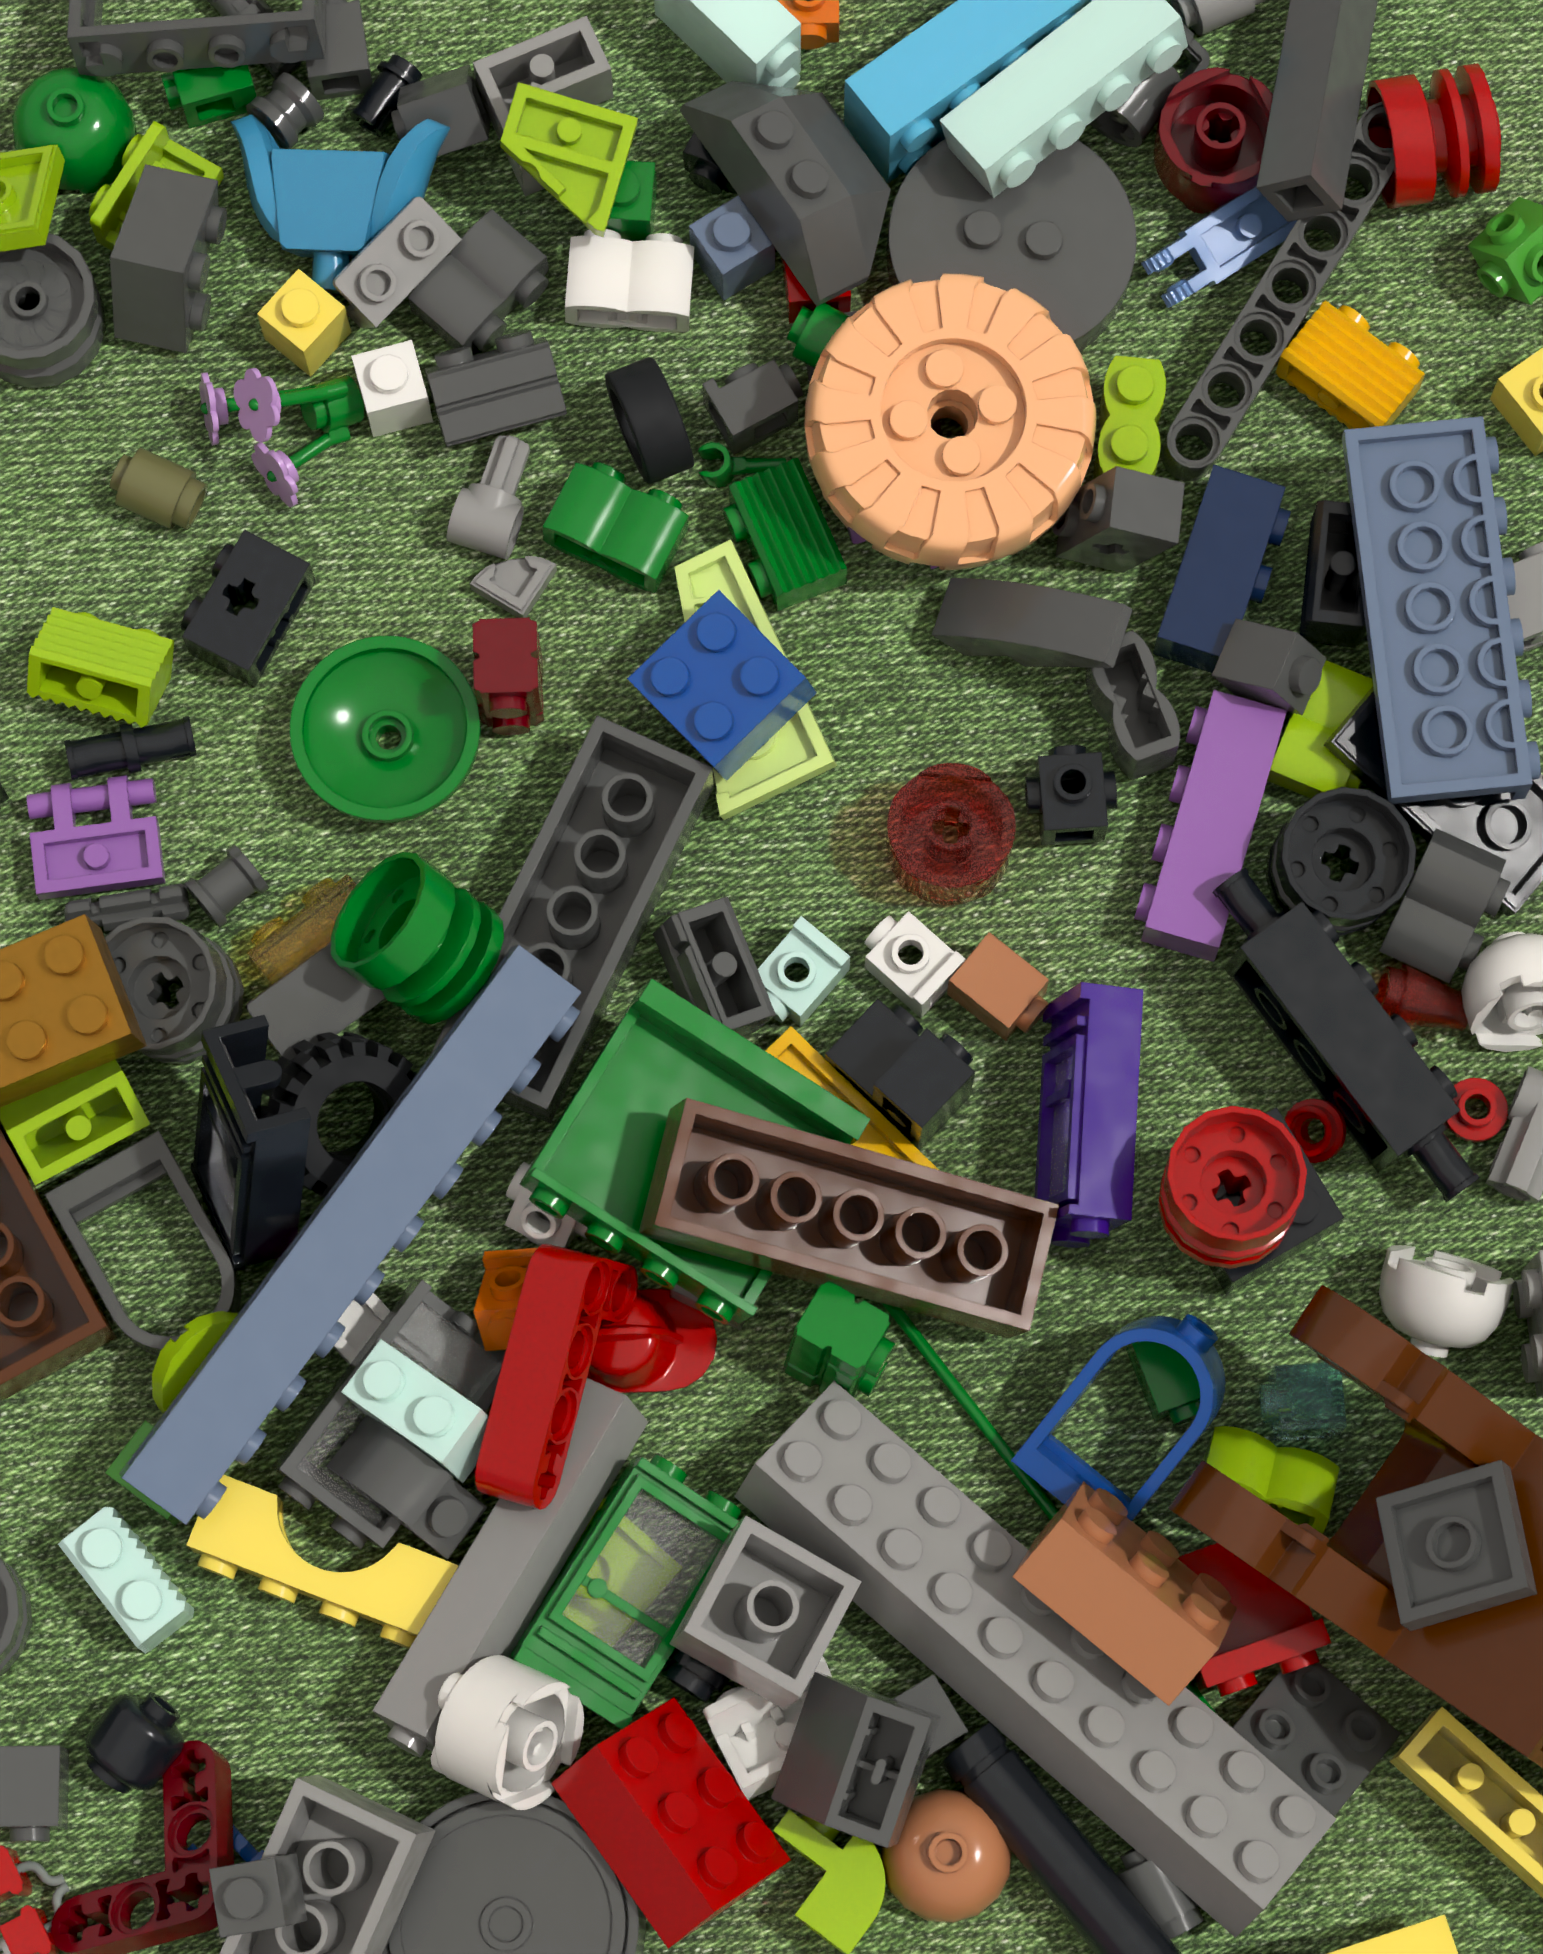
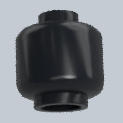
M152 1692L145 1699L131 1694L119 1695L92 1727L85 1739L87 1749L91 1755L86 1761L89 1768L103 1782L121 1793L127 1794L131 1788L143 1791L150 1790L180 1755L184 1747V1738L179 1728L175 1725L180 1718V1714L169 1702Z

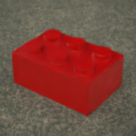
M675 1697L594 1746L551 1783L668 1949L745 1897L791 1860Z

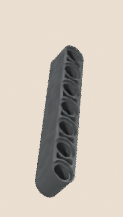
M1383 102L1370 106L1356 125L1348 178L1356 179L1363 185L1366 197L1359 200H1351L1344 197L1342 210L1297 220L1170 426L1161 449V459L1166 471L1174 478L1182 481H1197L1205 477L1212 470L1213 465L1220 458L1279 362L1284 349L1290 344L1395 173L1393 148L1376 146L1368 136V129L1382 126L1389 129ZM1311 229L1326 231L1334 241V249L1325 252L1312 249L1307 244L1304 233ZM1280 280L1294 282L1300 287L1303 299L1292 304L1282 302L1275 296L1272 284ZM1247 332L1263 334L1271 344V352L1262 356L1248 353L1240 342V336ZM1217 383H1225L1232 386L1239 396V404L1231 408L1217 406L1211 401L1208 395V388ZM1184 435L1199 437L1205 443L1208 455L1200 460L1186 459L1178 452L1176 440Z

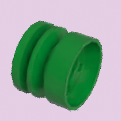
M400 852L385 858L371 869L349 894L337 915L331 934V956L340 968L367 987L379 989L387 1001L394 1006L402 1007L411 1018L417 1022L432 1025L450 1018L461 1010L486 983L498 961L504 941L503 920L495 910L484 902L477 901L469 891L463 888H456L447 875L417 853Z

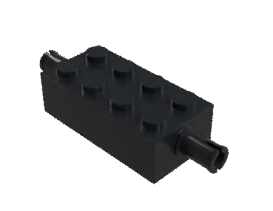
M1246 868L1241 869L1212 892L1216 898L1220 899L1248 936L1243 941L1244 944L1239 947L1224 967L1225 971L1320 1097L1338 1108L1345 1120L1347 1133L1377 1172L1381 1171L1402 1154L1406 1158L1413 1155L1442 1193L1443 1199L1448 1202L1480 1178L1477 1173L1472 1171L1444 1134V1131L1448 1129L1445 1122L1460 1111L1453 1101L1458 1096L1454 1085L1439 1067L1433 1065L1431 1068H1428L1414 1050V1047L1418 1045V1040L1405 1020L1396 1013L1391 1016L1386 1013L1374 997L1379 993V989L1369 972L1357 961L1351 965L1335 945L1340 939L1328 918L1319 910L1311 913L1303 902L1287 913L1282 911L1278 914L1249 876L1248 870Z

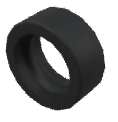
M647 357L606 373V387L617 422L633 461L644 481L652 484L694 466V457L682 417L669 385L654 358Z

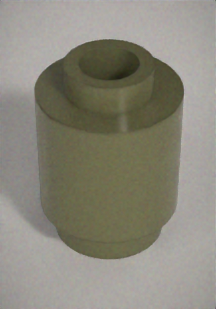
M139 448L133 457L124 454L120 458L111 477L109 488L117 491L115 499L117 506L166 528L172 529L177 525L188 530L200 511L208 485L196 479V472L143 448Z

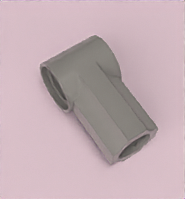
M1528 1066L1510 1105L1507 1119L1511 1121L1490 1167L1486 1184L1495 1188L1499 1193L1518 1201L1537 1204L1543 1193V1071Z

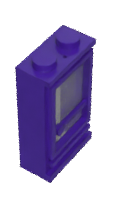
M1080 982L1051 1001L1043 1014L1042 1022L1052 1023L1051 1032L1043 1037V1046L1050 1047V1051L1042 1055L1034 1198L1059 1204L1051 1238V1244L1072 1248L1090 1246V1239L1109 1237V1231L1132 1220L1144 989Z

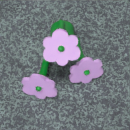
M250 368L246 370L244 379L236 381L234 397L226 398L223 388H213L208 373H201L199 389L202 405L200 410L204 414V422L211 445L219 444V425L228 424V412L239 411L240 425L244 429H250L253 438L259 442L254 445L255 452L251 455L256 469L265 478L266 485L270 491L276 496L279 495L281 500L291 508L298 504L296 496L298 487L296 483L299 481V475L296 469L327 448L349 441L351 435L348 426L362 422L364 418V405L357 384L349 375L306 387L277 391L276 384L271 377H262L257 368ZM300 404L302 416L307 426L311 430L320 429L324 432V435L290 457L280 450L276 452L274 450L269 451L265 444L262 443L271 438L272 427L279 424L281 407Z

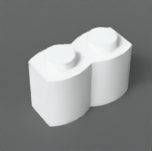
M606 229L604 237L597 236L590 230L585 231L584 236L571 237L565 298V322L596 328L629 327L643 331L688 332L694 246L684 244L680 237L667 233L650 234L646 237V240L633 242L621 239V235L618 232Z

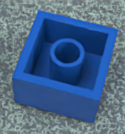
M720 590L712 595L627 678L639 693L725 781L740 769L817 693L807 678Z

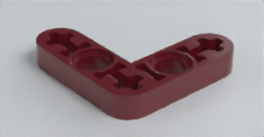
M199 1740L184 1743L180 1755L163 1775L165 1871L80 1894L66 1900L57 1909L52 1919L50 1930L54 1943L59 1950L66 1954H127L207 1932L218 1927L209 1869L234 1864L231 1769L224 1755ZM203 1763L206 1765L205 1770L199 1771V1764ZM194 1776L195 1786L189 1783V1778ZM200 1796H201L202 1798H204L205 1800H207V1801H206V1802L200 1801ZM202 1820H210L211 1830L207 1841L200 1848L188 1851L187 1836L191 1828ZM203 1886L209 1888L208 1894L202 1895ZM152 1897L154 1900V1912L150 1920L144 1926L132 1929L130 1920L135 1906L140 1901ZM173 1897H175L176 1899H178L179 1902H176V1903H175ZM199 1899L198 1908H194L186 1903ZM88 1918L99 1924L87 1927ZM83 1931L82 1940L77 1939V1933Z

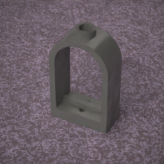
M159 1131L45 1194L116 1324L135 1345L156 1356H159L160 1351L170 1338L176 1342L180 1335H154L142 1330L133 1323L79 1224L169 1175L220 1269L221 1294L213 1313L218 1311L238 1313L241 1304V1283L237 1269L234 1270L222 1241Z

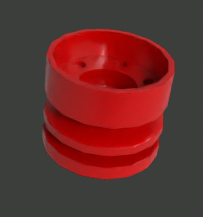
M1478 63L1458 66L1454 78L1448 69L1433 70L1430 79L1429 99L1427 100L1414 74L1369 82L1366 110L1376 103L1383 102L1389 129L1382 126L1368 129V136L1376 146L1393 148L1395 173L1381 194L1387 208L1395 209L1432 202L1436 192L1437 173H1440L1444 186L1451 198L1465 197L1469 184L1477 194L1495 192L1497 190L1501 167L1500 123L1485 73Z
M1229 1106L1205 1112L1184 1127L1170 1150L1167 1165L1161 1178L1158 1208L1164 1230L1180 1251L1204 1265L1232 1269L1259 1262L1279 1247L1291 1227L1304 1197L1307 1168L1300 1144L1283 1123L1261 1110ZM1223 1185L1228 1194L1236 1192L1241 1194L1237 1206L1234 1207L1228 1198L1217 1201L1215 1197L1220 1186Z

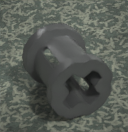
M235 844L226 849L227 858L198 881L190 878L184 883L195 901L219 928L227 923L226 915L255 891L263 894L269 889L261 874Z

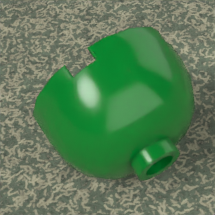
M77 67L54 69L34 79L19 96L12 116L15 149L22 150L58 144L65 159L59 189L67 191L79 190L80 194L94 193L104 184L110 185L115 181L123 168V154L132 138L136 135L135 118L121 90L106 77L79 74Z

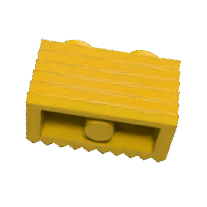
M1326 300L1322 302L1319 309L1314 312L1311 319L1306 322L1289 346L1284 349L1275 372L1279 378L1286 380L1290 386L1296 387L1299 393L1305 394L1309 400L1316 402L1320 408L1325 409L1329 415L1335 416L1348 429L1392 425L1419 391L1425 373L1418 369L1420 366L1418 358L1408 348L1397 342H1390L1387 346L1368 332L1370 325L1359 312L1346 305H1341L1337 309Z

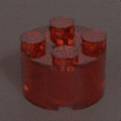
M943 763L930 766L919 772V775L902 786L894 796L888 813L886 852L890 867L900 886L920 899L940 905L964 904L990 894L1002 879L1010 862L1016 830L1013 806L1006 794L991 781V778L973 766L959 763ZM951 825L957 827L958 839L956 843L949 844L944 842L942 835L944 826Z

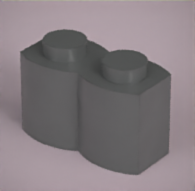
M492 209L466 232L451 253L416 286L408 297L412 313L453 348L471 346L472 354L477 349L486 352L496 344L495 339L501 337L507 328V324L503 321L507 314L513 311L519 304L524 308L532 305L541 296L549 283V280L545 277L549 271L547 256Z
M1132 630L1124 635L1114 668H1086L1085 682L1092 705L1099 715L1109 723L1108 742L1111 754L1120 770L1129 779L1134 780L1173 766L1180 742V727L1171 703L1164 694L1156 689L1157 670L1153 655L1145 641Z
M1436 828L1379 952L1450 983L1457 967L1467 971L1470 963L1476 958L1485 938L1474 932L1483 912L1495 917L1510 886V881L1500 877L1506 859Z

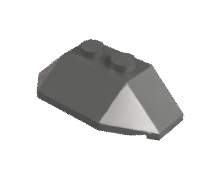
M731 81L682 104L681 114L816 307L867 282L891 189L822 92Z

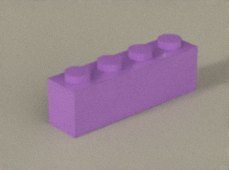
M1213 690L1208 709L1195 706L1185 741L1197 745L1192 766L1190 768L1178 765L1168 801L1180 804L1174 826L1161 823L1151 860L1163 863L1157 886L1144 882L1134 919L1146 922L1141 938L1142 942L1208 961H1215L1229 911L1212 892L1243 867L1287 710Z

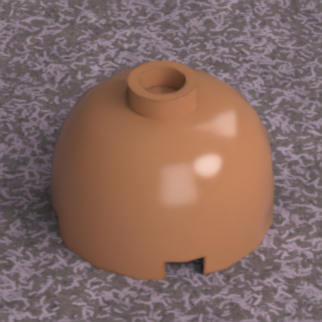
M936 1789L914 1796L898 1844L889 1848L881 1846V1860L884 1866L887 1888L905 1909L927 1921L955 1923L979 1915L999 1897L1010 1876L1012 1851L1002 1838L997 1826L984 1810L960 1790Z

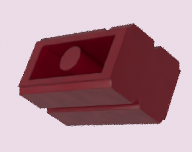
M530 617L479 619V621L472 624L475 659L473 661L474 692L481 723L487 725V727H492V731L500 735L528 733L530 726H538L539 723L544 721L543 658L537 622L531 620Z

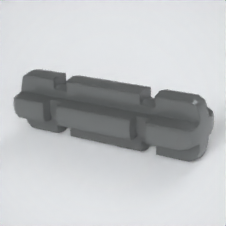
M183 884L160 887L157 893H152L150 888L100 896L99 902L93 903L91 898L73 900L68 902L64 908L65 921L86 914L99 927H103L105 932L112 931L118 925L142 916L169 917L177 921L186 919L191 912L188 890Z

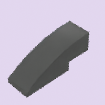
M951 578L932 636L964 656H1008L1024 667L1114 668L1133 609L1122 603L1050 587L999 580Z

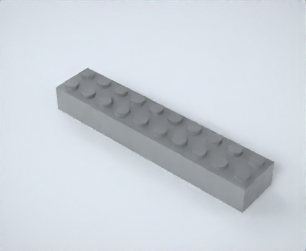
M835 1381L759 1458L734 1495L738 1501L771 1530L862 1581L852 1599L854 1603L1146 1860L1150 1859L1171 1882L1235 1938L1265 1909L1336 1821V1818L1190 1690L1185 1687L1168 1706L1012 1576L1028 1549Z

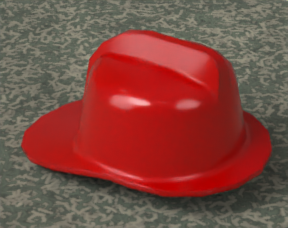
M637 1290L633 1308L622 1322L616 1323L602 1319L587 1378L620 1393L667 1392L685 1388L701 1378L714 1359L717 1335L713 1319L671 1298L670 1290Z

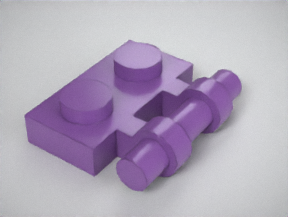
M127 775L108 777L107 784L74 789L71 783L51 785V792L27 795V808L30 819L53 817L55 830L29 833L35 889L39 900L166 883L159 822L156 816L133 819L132 806L157 802L153 778L129 781ZM110 809L111 822L76 827V813Z

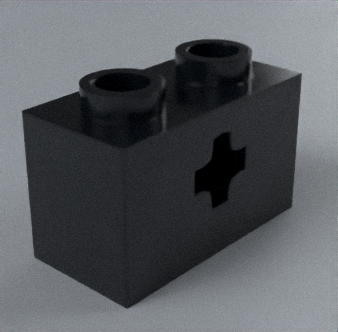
M244 530L235 545L228 543L219 553L212 569V576L216 579L204 599L197 596L191 602L182 619L181 630L185 631L182 638L190 655L255 688L316 581L310 563ZM250 597H253L256 608L251 610L243 607L236 616L232 605L235 602L245 605Z

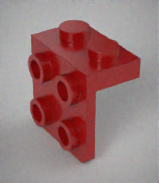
M1218 1543L1179 1556L1178 1559L1198 1576L1200 1573H1205L1220 1582L1231 1596L1230 1602L1237 1607L1219 1649L1195 1676L1199 1690L1216 1685L1220 1697L1258 1684L1254 1671L1278 1663L1282 1675L1320 1662L1316 1649L1331 1644V1640L1323 1618L1314 1621L1308 1605Z

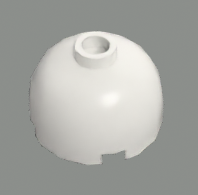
M1523 932L1505 933L1497 937L1491 945L1487 946L1470 963L1461 990L1463 1008L1471 1034L1476 1033L1479 1045L1485 1049L1513 1052L1531 1050L1543 1046L1541 1039L1536 1036L1543 1034V935L1525 934Z
M1392 1245L1387 1249L1379 1288L1382 1309L1391 1324L1397 1330L1411 1336L1410 1343L1426 1355L1445 1358L1448 1355L1449 1347L1471 1348L1485 1341L1500 1325L1508 1307L1515 1282L1512 1278L1500 1280L1501 1271L1445 1252L1435 1250L1433 1257H1426L1425 1261L1413 1259L1416 1247Z

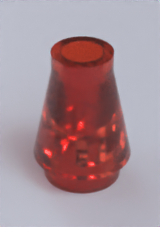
M1403 964L1399 969L1387 966L1383 970L1377 984L1379 993L1374 997L1389 1016L1394 1013L1398 1014L1409 1027L1465 1030L1468 1021L1463 1008L1462 992L1406 964Z

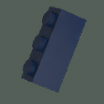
M1213 465L1157 635L1153 651L1154 655L1213 673L1235 619L1243 620L1249 600L1262 603L1273 569L1261 564L1268 543L1280 547L1291 514L1290 510L1280 508L1286 487Z

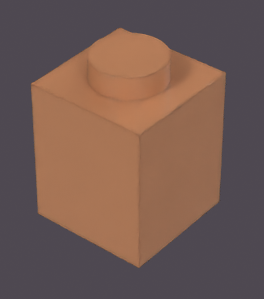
M989 932L949 979L947 995L1007 1041L1017 1028L1025 1034L1028 1033L1042 1017L1049 1005L1043 999L1047 991L1049 979Z

